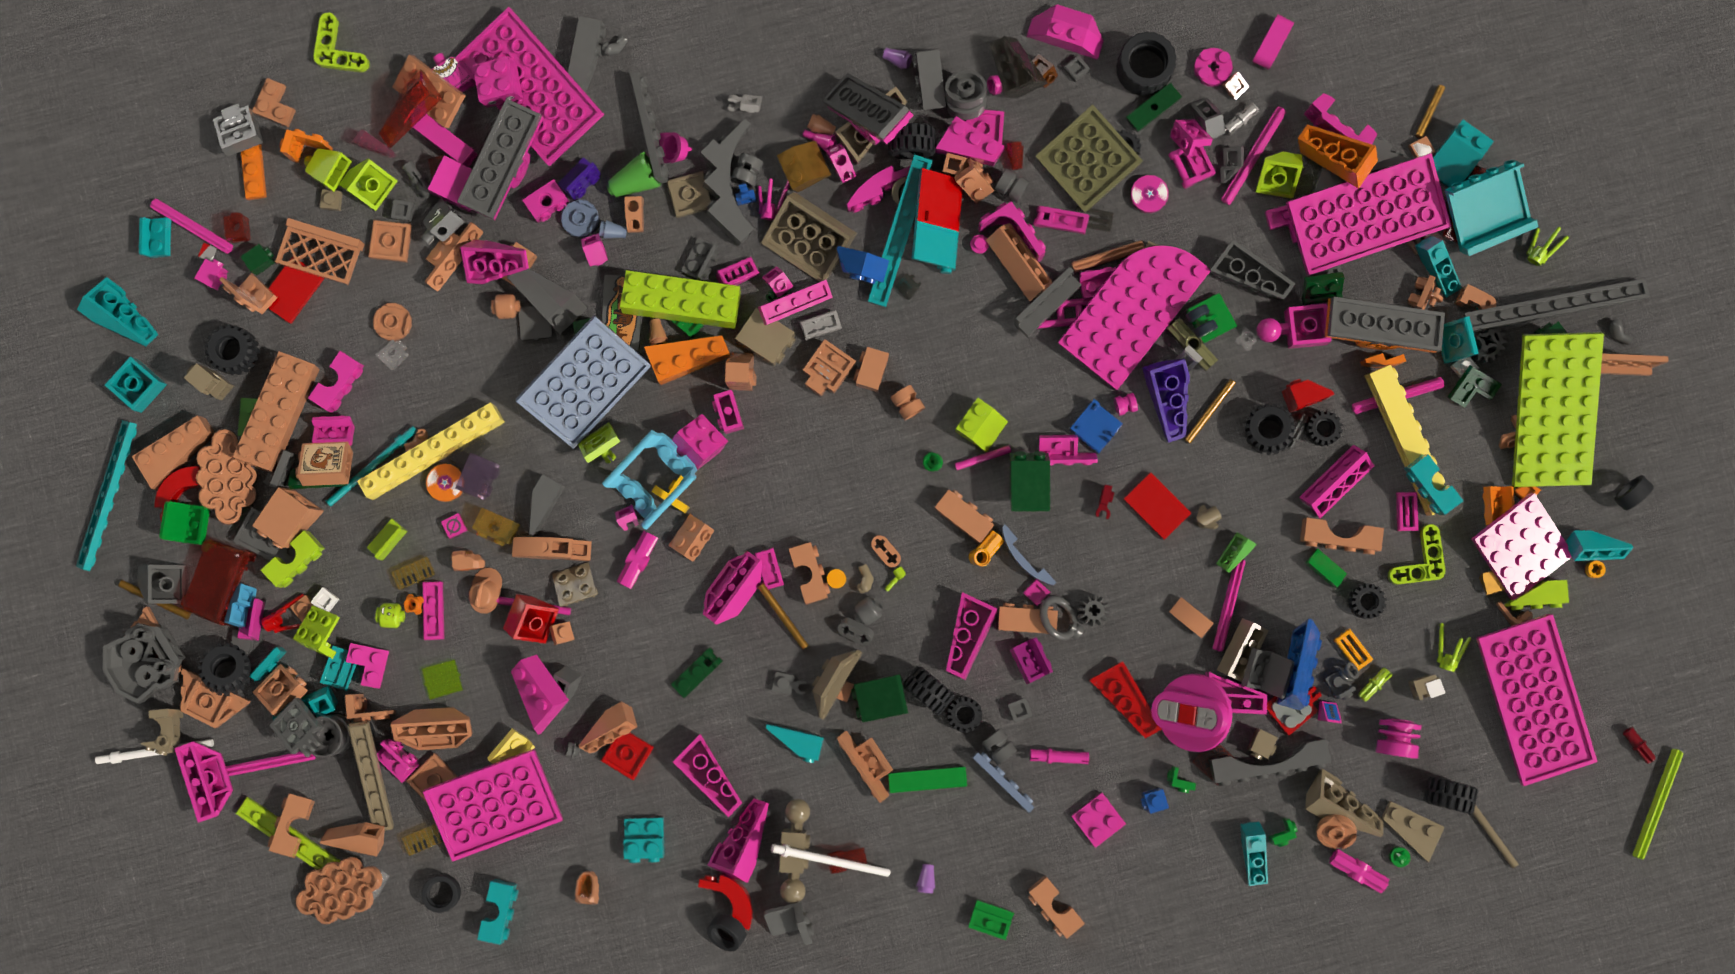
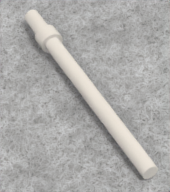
M213 739L196 741L206 747L214 746ZM143 749L123 753L116 751L111 752L109 755L96 756L95 762L96 764L108 762L115 764L121 763L122 760L160 754L155 753L156 749L154 751Z

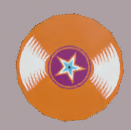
M451 464L437 465L427 475V491L438 501H452L457 499L464 491L465 478L460 469Z

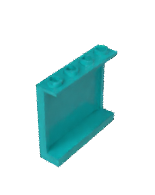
M1508 160L1502 166L1489 168L1483 174L1472 175L1468 180L1453 183L1451 187L1445 189L1461 253L1471 256L1538 227L1537 220L1531 218L1520 172V168L1524 167L1523 163L1516 160Z

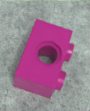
M554 179L522 200L538 223L548 220L552 213L563 210L567 203H569V200ZM551 199L550 205L543 206L544 200Z

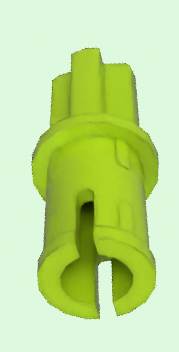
M1383 667L1375 677L1368 680L1369 683L1358 694L1360 699L1367 702L1377 690L1380 691L1384 683L1392 677L1390 671Z

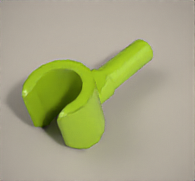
M902 567L893 571L896 577L885 587L886 591H889L895 583L905 577L906 572Z

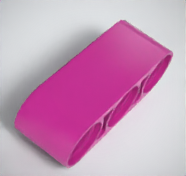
M1277 14L1252 62L1269 70L1294 22Z

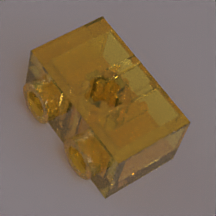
M481 508L472 529L477 531L476 535L485 539L490 536L494 538V543L504 546L505 543L511 545L520 524L485 508ZM497 525L499 530L494 531V529H492V526Z

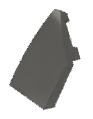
M1244 147L1223 148L1224 167H1221V183L1229 181L1243 167Z

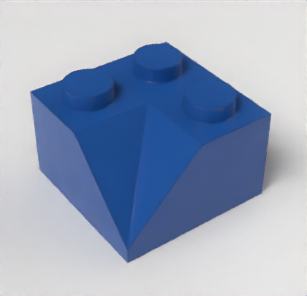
M837 246L842 271L850 274L849 278L859 281L863 280L871 284H875L876 281L884 282L889 260L867 252Z

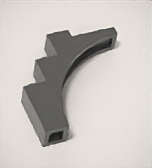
M746 119L742 122H736L731 128L733 131L729 135L725 134L718 141L720 144L714 139L710 143L706 142L700 148L699 156L714 171L710 170L703 178L705 180L703 187L717 199V201L714 199L707 206L706 215L738 246L754 230L743 217L736 204L730 180L731 160L734 150L750 127V123Z
M1375 138L1372 145L1376 146L1378 161L1370 173L1414 158H1406L1400 152H1390L1393 144L1388 143L1386 139ZM1323 167L1318 173L1311 193L1346 181Z

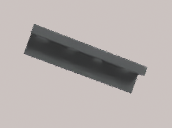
M1070 267L1016 317L1014 325L1027 338L1081 287V284L1072 276L1074 270Z

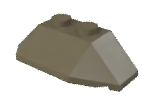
M860 650L834 656L831 660L827 659L822 667L824 672L821 677L817 676L812 684L819 718L825 720L841 689L863 653Z

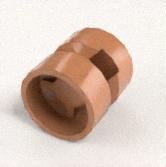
M912 385L901 389L890 398L895 407L900 408L899 413L904 421L925 409L922 401L916 398L917 393Z

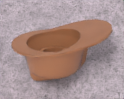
M484 568L473 579L472 587L469 591V600L472 608L479 613H489L497 607L498 602L496 601L499 599L502 588V577L497 570Z

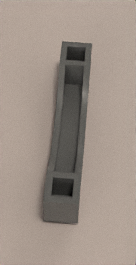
M1323 738L1304 741L1289 756L1270 764H1246L1231 756L1208 759L1212 782L1218 783L1219 786L1229 785L1232 780H1238V782L1250 781L1249 777L1257 776V779L1268 778L1270 773H1276V776L1288 774L1287 770L1295 769V772L1306 771L1309 766H1314V769L1324 768L1326 763H1331L1327 739Z

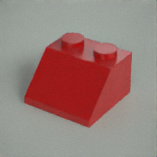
M1301 379L1290 382V384L1286 385V389L1282 391L1290 413L1335 395L1332 390L1310 380L1302 381Z
M516 594L503 629L512 639L546 644L550 634L549 627L553 626L559 609L535 597Z

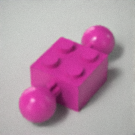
M1327 304L1288 307L1284 311L1285 323L1280 324L1273 318H1266L1260 321L1257 326V335L1264 342H1274L1280 335L1286 334L1288 349L1324 346L1331 342V338L1325 337Z

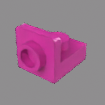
M777 266L762 277L778 297L793 287L785 273Z

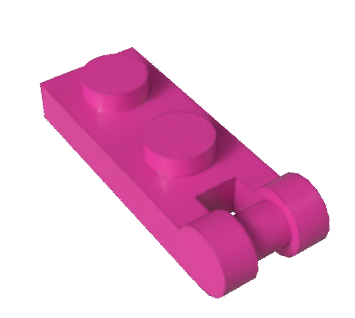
M1045 206L1037 207L1036 212L1038 215L1034 219V226L1085 234L1089 214ZM1045 215H1050L1049 220H1044Z

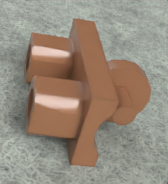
M1430 275L1429 278L1418 277L1415 288L1423 290L1421 296L1411 293L1408 299L1409 305L1425 310L1429 299L1428 305L1434 307L1436 302H1442L1443 297L1439 295L1441 289L1436 287L1434 292H1432L1436 285L1434 276Z

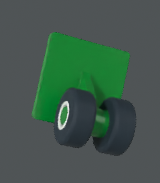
M1219 293L1186 310V318L1189 323L1193 324L1197 338H1201L1203 343L1237 326Z

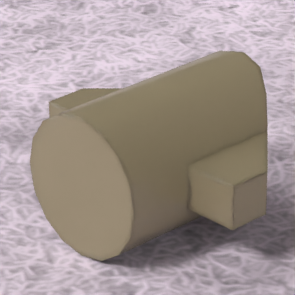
M1202 505L1196 517L1197 525L1202 529L1218 528L1216 522L1222 519V516L1216 506L1207 509L1205 505Z

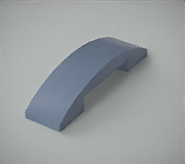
M1004 525L1001 528L1004 543L1020 568L1039 582L1050 586L1056 584V581L1044 568L1037 573L1013 546V543L1018 538Z

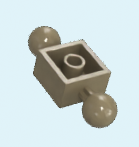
M793 799L787 804L785 809L786 817L791 822V829H783L781 846L789 845L790 848L806 851L810 847V835H807V830H803V823L810 816V807L802 799ZM780 854L779 872L788 873V879L781 885V896L788 903H798L805 896V886L799 880L800 874H803L804 870L808 869L809 860L792 856L782 857Z

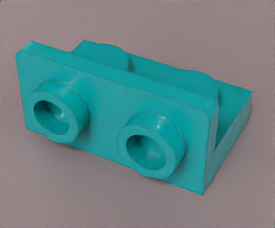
M141 217L139 222V255L150 258L170 256L171 219L166 217L157 219Z

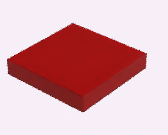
M630 732L615 739L600 761L634 781L654 746Z

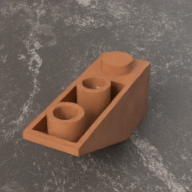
M621 701L607 709L579 744V748L588 753L596 752L604 745L614 742L615 739L637 728L632 707Z
M364 822L329 828L322 837L320 844L377 857L384 844L385 826Z

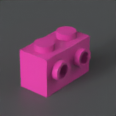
M732 389L713 395L715 401H712L715 412H719L720 419L717 420L720 431L724 430L726 434L744 429Z

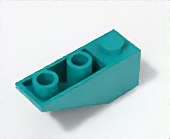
M1429 236L1415 245L1421 262L1429 274L1435 277L1434 281L1446 298L1462 288L1443 240Z
M1260 821L1240 824L1248 885L1268 884L1266 834Z

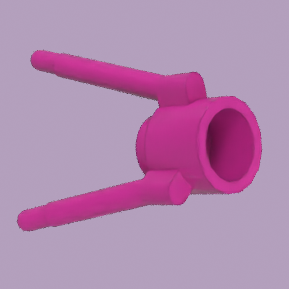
M769 179L767 203H764V206L761 186H758L759 214H761V219H775L788 191L789 181L786 182L776 208L775 204L771 203L773 179Z

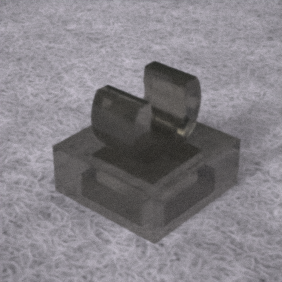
M908 274L902 277L896 288L907 300H910L919 290L922 283L919 282L917 284L913 280L915 276H909Z

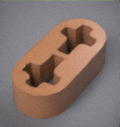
M884 536L874 537L871 542L874 552L888 567L898 566L901 561L898 551ZM877 539L879 541L884 540L885 542L883 546L887 550L883 551L880 547L875 548V541ZM889 552L892 556L897 555V562L895 564L893 562L888 563L889 558L885 553Z

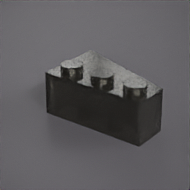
M1003 36L990 43L1005 97L1017 99L1048 84L1017 38Z

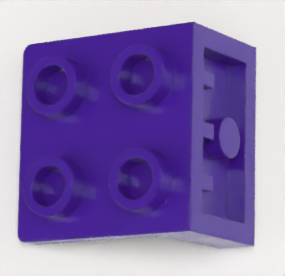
M583 157L560 180L558 185L575 201L577 198L583 197L586 189L599 180L601 173L593 162L590 163Z

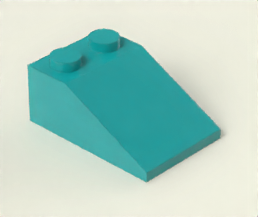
M1461 120L1433 156L1439 181L1448 188L1453 183L1463 182L1494 141L1465 120Z

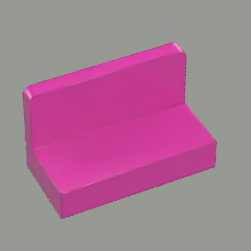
M254 598L253 607L248 609L246 626L239 627L237 638L259 641L261 620L265 603L260 599Z

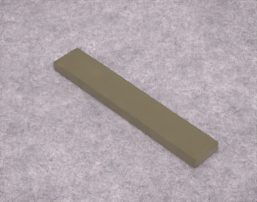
M369 721L351 723L348 725L371 823L385 826V830H392L394 828L393 819Z

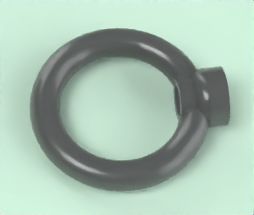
M1050 596L1043 601L1040 607V619L1043 627L1052 637L1058 640H1068L1070 638L1076 640L1082 635L1084 627L1078 624L1076 612L1067 600L1059 596ZM1051 604H1059L1068 613L1070 624L1066 628L1067 632H1059L1051 625L1048 619V608Z

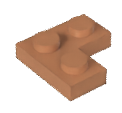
M267 78L252 110L254 114L289 127L296 110L280 103L286 86Z

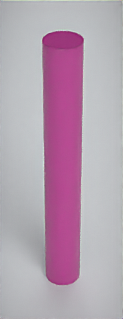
M1008 445L955 463L956 470L1011 453L1010 446Z

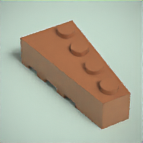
M197 415L136 453L132 458L150 488L158 490L162 482L170 474L186 465L191 460L190 458L196 452H199L214 436L215 432L206 418Z

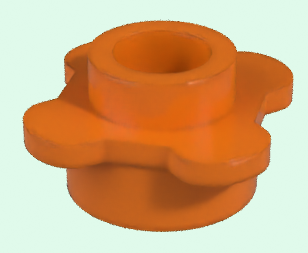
M408 594L404 601L405 611L407 613L414 612L416 615L421 614V606L424 602L423 597H415L413 594Z

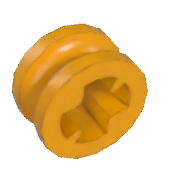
M1591 561L1585 566V573L1590 578L1602 577L1606 570L1605 565L1600 561ZM1593 565L1599 568L1597 574L1591 571L1594 568Z

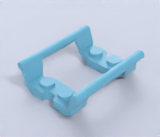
M653 430L638 443L602 482L606 488H616L626 499H634V508L644 518L641 526L646 530L697 478L695 473L698 471L687 455H678L676 451L678 446L669 436L664 433H656ZM651 447L657 449L659 457L674 473L683 476L680 484L657 508L653 497L638 481L621 474L643 449Z

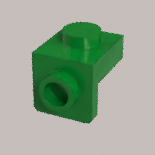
M1172 766V770H1168L1167 781H1169L1170 786L1178 787L1177 791L1189 793V790L1195 791V782L1177 779L1179 767Z
M1287 817L1283 818L1286 830L1268 836L1271 844L1282 847L1289 844V840L1297 838L1295 833L1297 832L1296 824Z

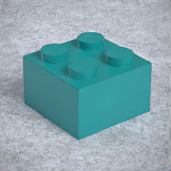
M131 356L105 384L128 407L140 413L147 408L167 385L144 363Z

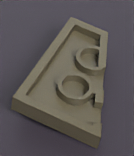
M1389 801L1381 819L1429 863L1445 827Z

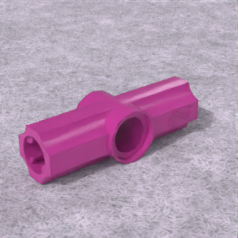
M643 531L635 548H632L625 560L626 564L616 582L630 589L633 588L638 576L646 568L650 560V554L659 538Z
M1339 849L1332 853L1329 863L1347 873V876L1361 884L1364 883L1381 894L1388 887L1390 879L1371 869L1372 867L1357 858L1354 859Z

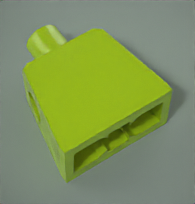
M317 149L313 157L307 156L304 159V165L307 166L305 172L333 192H335L352 162L339 151Z

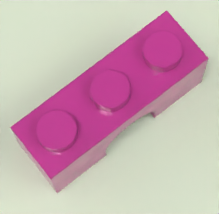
M339 351L329 366L338 374L337 383L331 387H326L318 382L308 399L331 413L340 407L342 398L351 391L352 383L361 376L362 368L364 367V365L342 351Z

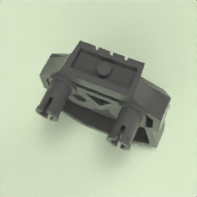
M138 623L125 631L124 637L103 646V671L117 694L136 703H143L159 689H167L178 681L179 667L185 656L180 651L174 638H172L168 628ZM132 648L136 650L134 655L131 652ZM148 672L150 673L149 679H147L146 674Z

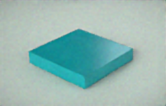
M1470 316L1444 324L1441 350L1444 364L1479 354Z

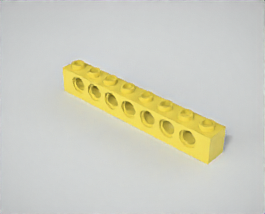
M490 402L357 482L365 496L374 500L505 423L497 407Z

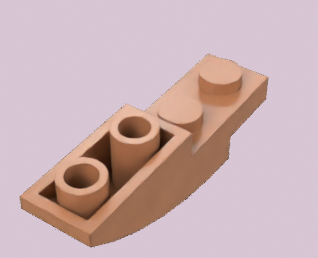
M513 537L512 557L590 561L592 541L551 537Z

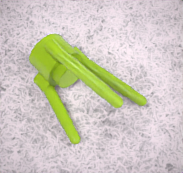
M1557 227L1543 247L1537 246L1534 248L1540 231L1539 228H1536L1530 248L1526 252L1529 255L1527 260L1536 266L1544 265L1547 259L1569 239V236H1565L1547 253V248L1555 239L1561 227Z
M1440 623L1439 651L1436 662L1440 663L1439 668L1455 672L1460 659L1471 641V637L1467 638L1462 648L1463 639L1460 638L1453 655L1445 654V657H1443L1444 624Z

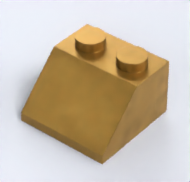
M816 141L793 146L777 155L792 190L797 192L831 175Z

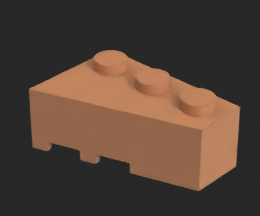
M731 352L726 361L725 383L729 390L752 391L753 386H756V374L753 369L754 353Z

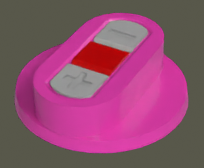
M1186 674L1176 678L1154 699L1151 711L1155 723L1162 728L1166 737L1174 745L1187 751L1204 752L1215 748L1225 739L1231 727L1232 707L1228 695L1215 680L1205 675Z

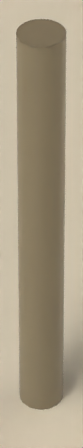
M1475 805L1473 815L1511 868L1518 866V862Z

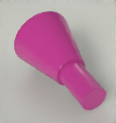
M808 130L803 132V137L816 141L818 146L824 151L837 145L836 136L815 134Z

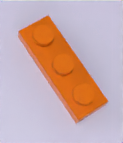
M259 144L241 151L245 198L247 200L267 198L262 146Z

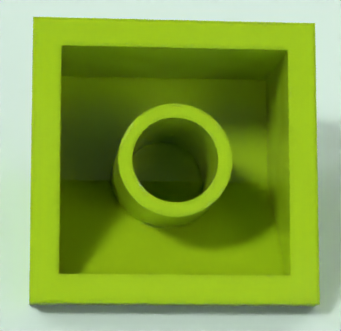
M977 398L957 426L955 432L987 453L1008 421L993 407Z

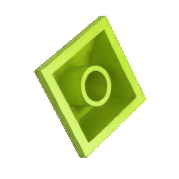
M1280 152L1266 157L1256 187V193L1293 199L1303 168L1302 155Z
M367 158L351 168L339 185L376 211L398 180Z

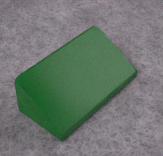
M1318 548L1305 562L1334 588H1337L1347 575L1343 569Z

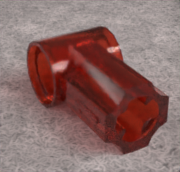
M864 847L826 854L831 857L867 864ZM829 864L831 874L848 870V868Z

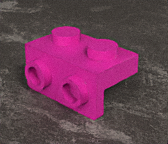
M320 416L312 418L314 425L312 443L349 442L350 446H352L355 426L350 416Z

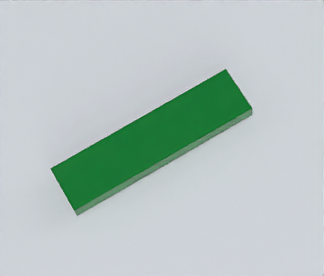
M965 766L888 773L890 793L967 786Z

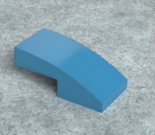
M238 584L229 603L224 623L240 628L246 626L248 609L253 607L256 588Z

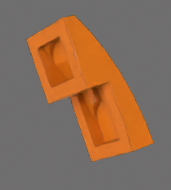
M1381 353L1364 359L1360 363L1361 366L1382 368L1387 365H1400L1406 362V358L1402 354L1386 360L1384 354Z

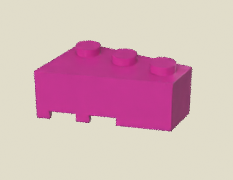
M956 116L937 145L935 153L945 155L950 153L971 158L973 161L994 167L1004 151V145Z
M1205 672V676L1215 680L1225 690L1231 703L1232 713L1267 714V694L1213 673Z

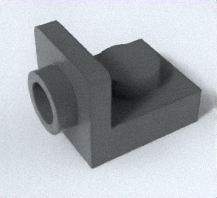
M1340 669L1324 678L1335 699L1342 698V700H1346L1353 696L1352 692L1356 690L1354 686H1351L1350 682L1343 680L1340 675Z

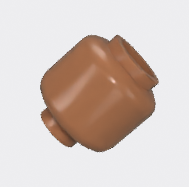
M513 294L496 295L495 299L491 302L492 313L498 319L515 318L517 312L521 310L520 301L516 300Z

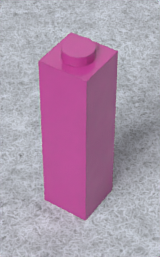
M422 110L412 116L409 125L453 160L469 167L478 156L471 147Z

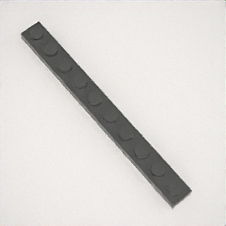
M1644 278L1467 312L1462 317L1470 316L1473 332L1647 299L1650 297Z

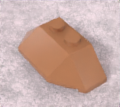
M454 707L417 709L391 722L394 741L402 742L416 750L457 748L472 736L470 717Z

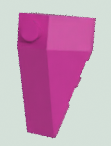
M472 240L460 247L467 283L485 284L529 268L525 249L486 240Z

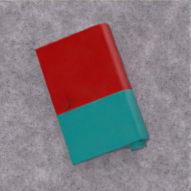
M920 168L912 259L937 265L940 273L951 274L952 271L956 270L963 189L953 176Z

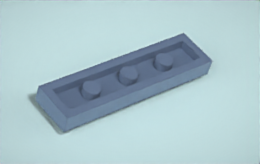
M976 752L972 756L1026 811L1030 813L1035 808L1031 804L1033 800L1026 793L1022 796L1017 791L1019 786L1012 779L1008 782L1003 777L1005 773L998 766L994 768L989 763L991 759L984 752L981 754Z

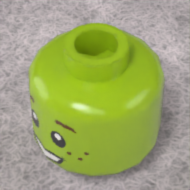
M383 603L376 609V623H379L382 628L396 629L400 626L401 622L405 621V611H402V607L398 603Z

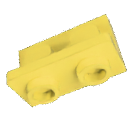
M512 728L487 759L494 764L535 749V746L526 736Z

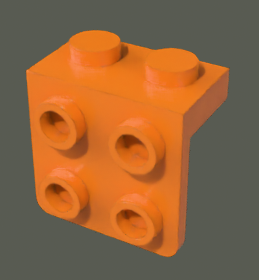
M286 129L285 136L280 141V151L291 161L299 163L304 145L325 150H333V148L329 145L328 141L323 140V136L318 134L306 135L304 131L294 129L293 131Z

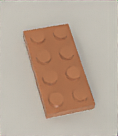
M408 55L393 85L395 90L445 128L450 127L466 96L414 55Z

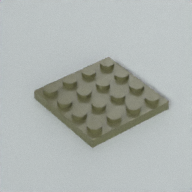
M1093 104L1036 155L1037 159L1085 213L1143 162Z

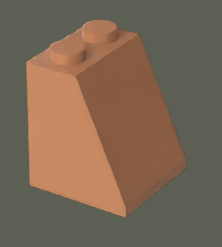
M278 487L252 526L258 529L257 533L259 535L272 539V544L280 549L291 548L290 543L304 530L307 531L324 510L294 489Z

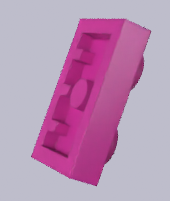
M1195 119L1175 120L1170 135L1187 156L1192 155L1194 147L1210 146L1213 140Z
M1105 267L1094 271L1086 270L1080 273L1079 283L1081 284L1080 289L1083 301H1090L1116 267Z

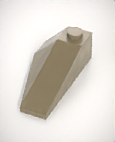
M1321 769L1306 794L1305 809L1321 819L1328 815H1343L1355 823L1357 830L1382 837L1384 820L1366 804L1362 805L1355 798L1356 794L1352 791L1348 792L1341 786L1342 781Z

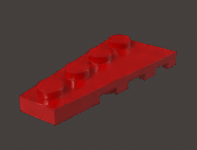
M1124 661L1089 679L1145 739L1162 730L1155 723L1151 708Z

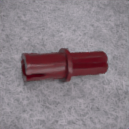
M1633 726L1623 731L1622 734L1633 746L1632 749L1638 752L1645 763L1649 764L1655 760L1656 756L1646 745V740H1643L1638 735Z

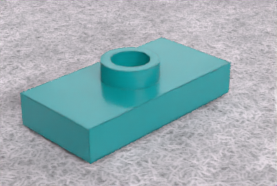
M275 647L250 674V677L254 681H261L268 672L271 673L278 666L277 662L287 651L283 647Z

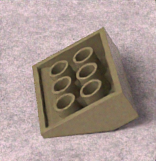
M793 192L786 197L761 243L820 282L827 280L840 262L837 246L849 248L857 233L796 192Z

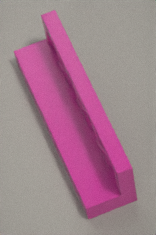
M1353 445L1299 498L1303 503L1311 507L1318 518H1321L1374 467V464L1364 450ZM1365 461L1366 465L1359 470L1360 465ZM1352 475L1351 480L1346 483V479ZM1338 488L1337 493L1332 496L1333 491ZM1325 501L1324 506L1319 510L1317 507Z

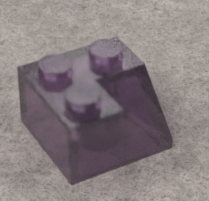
M470 453L455 489L485 500L492 492L493 487L491 485L493 480H496L499 476L500 469L498 468L500 465Z

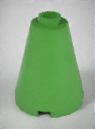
M646 152L640 153L608 180L609 185H607V189L611 195L621 197L661 186V183L654 178L650 157Z

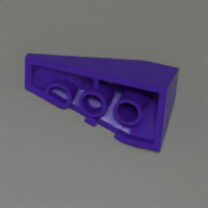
M1185 358L1160 361L1142 367L1146 384L1167 442L1186 437V408L1189 399L1187 393L1190 375Z

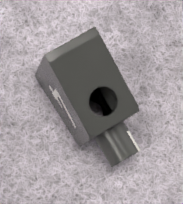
M440 198L423 220L427 230L421 238L428 244L436 237L443 242L465 221L454 207Z

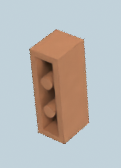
M948 490L934 509L980 544L994 526L991 523L993 519L985 513L981 515L977 512L978 508L970 501L968 503L964 502L961 499L963 496L956 490L952 492Z
M1003 603V607H999L997 630L1049 634L1042 625L1040 609H1034V605H1023L1022 608H1015V604ZM1049 606L1048 619L1057 630L1058 611H1054L1053 607Z

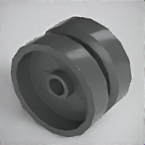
M959 71L951 75L946 81V109L954 118L957 116L962 120H971L979 117L986 108L987 83L980 74L973 71Z

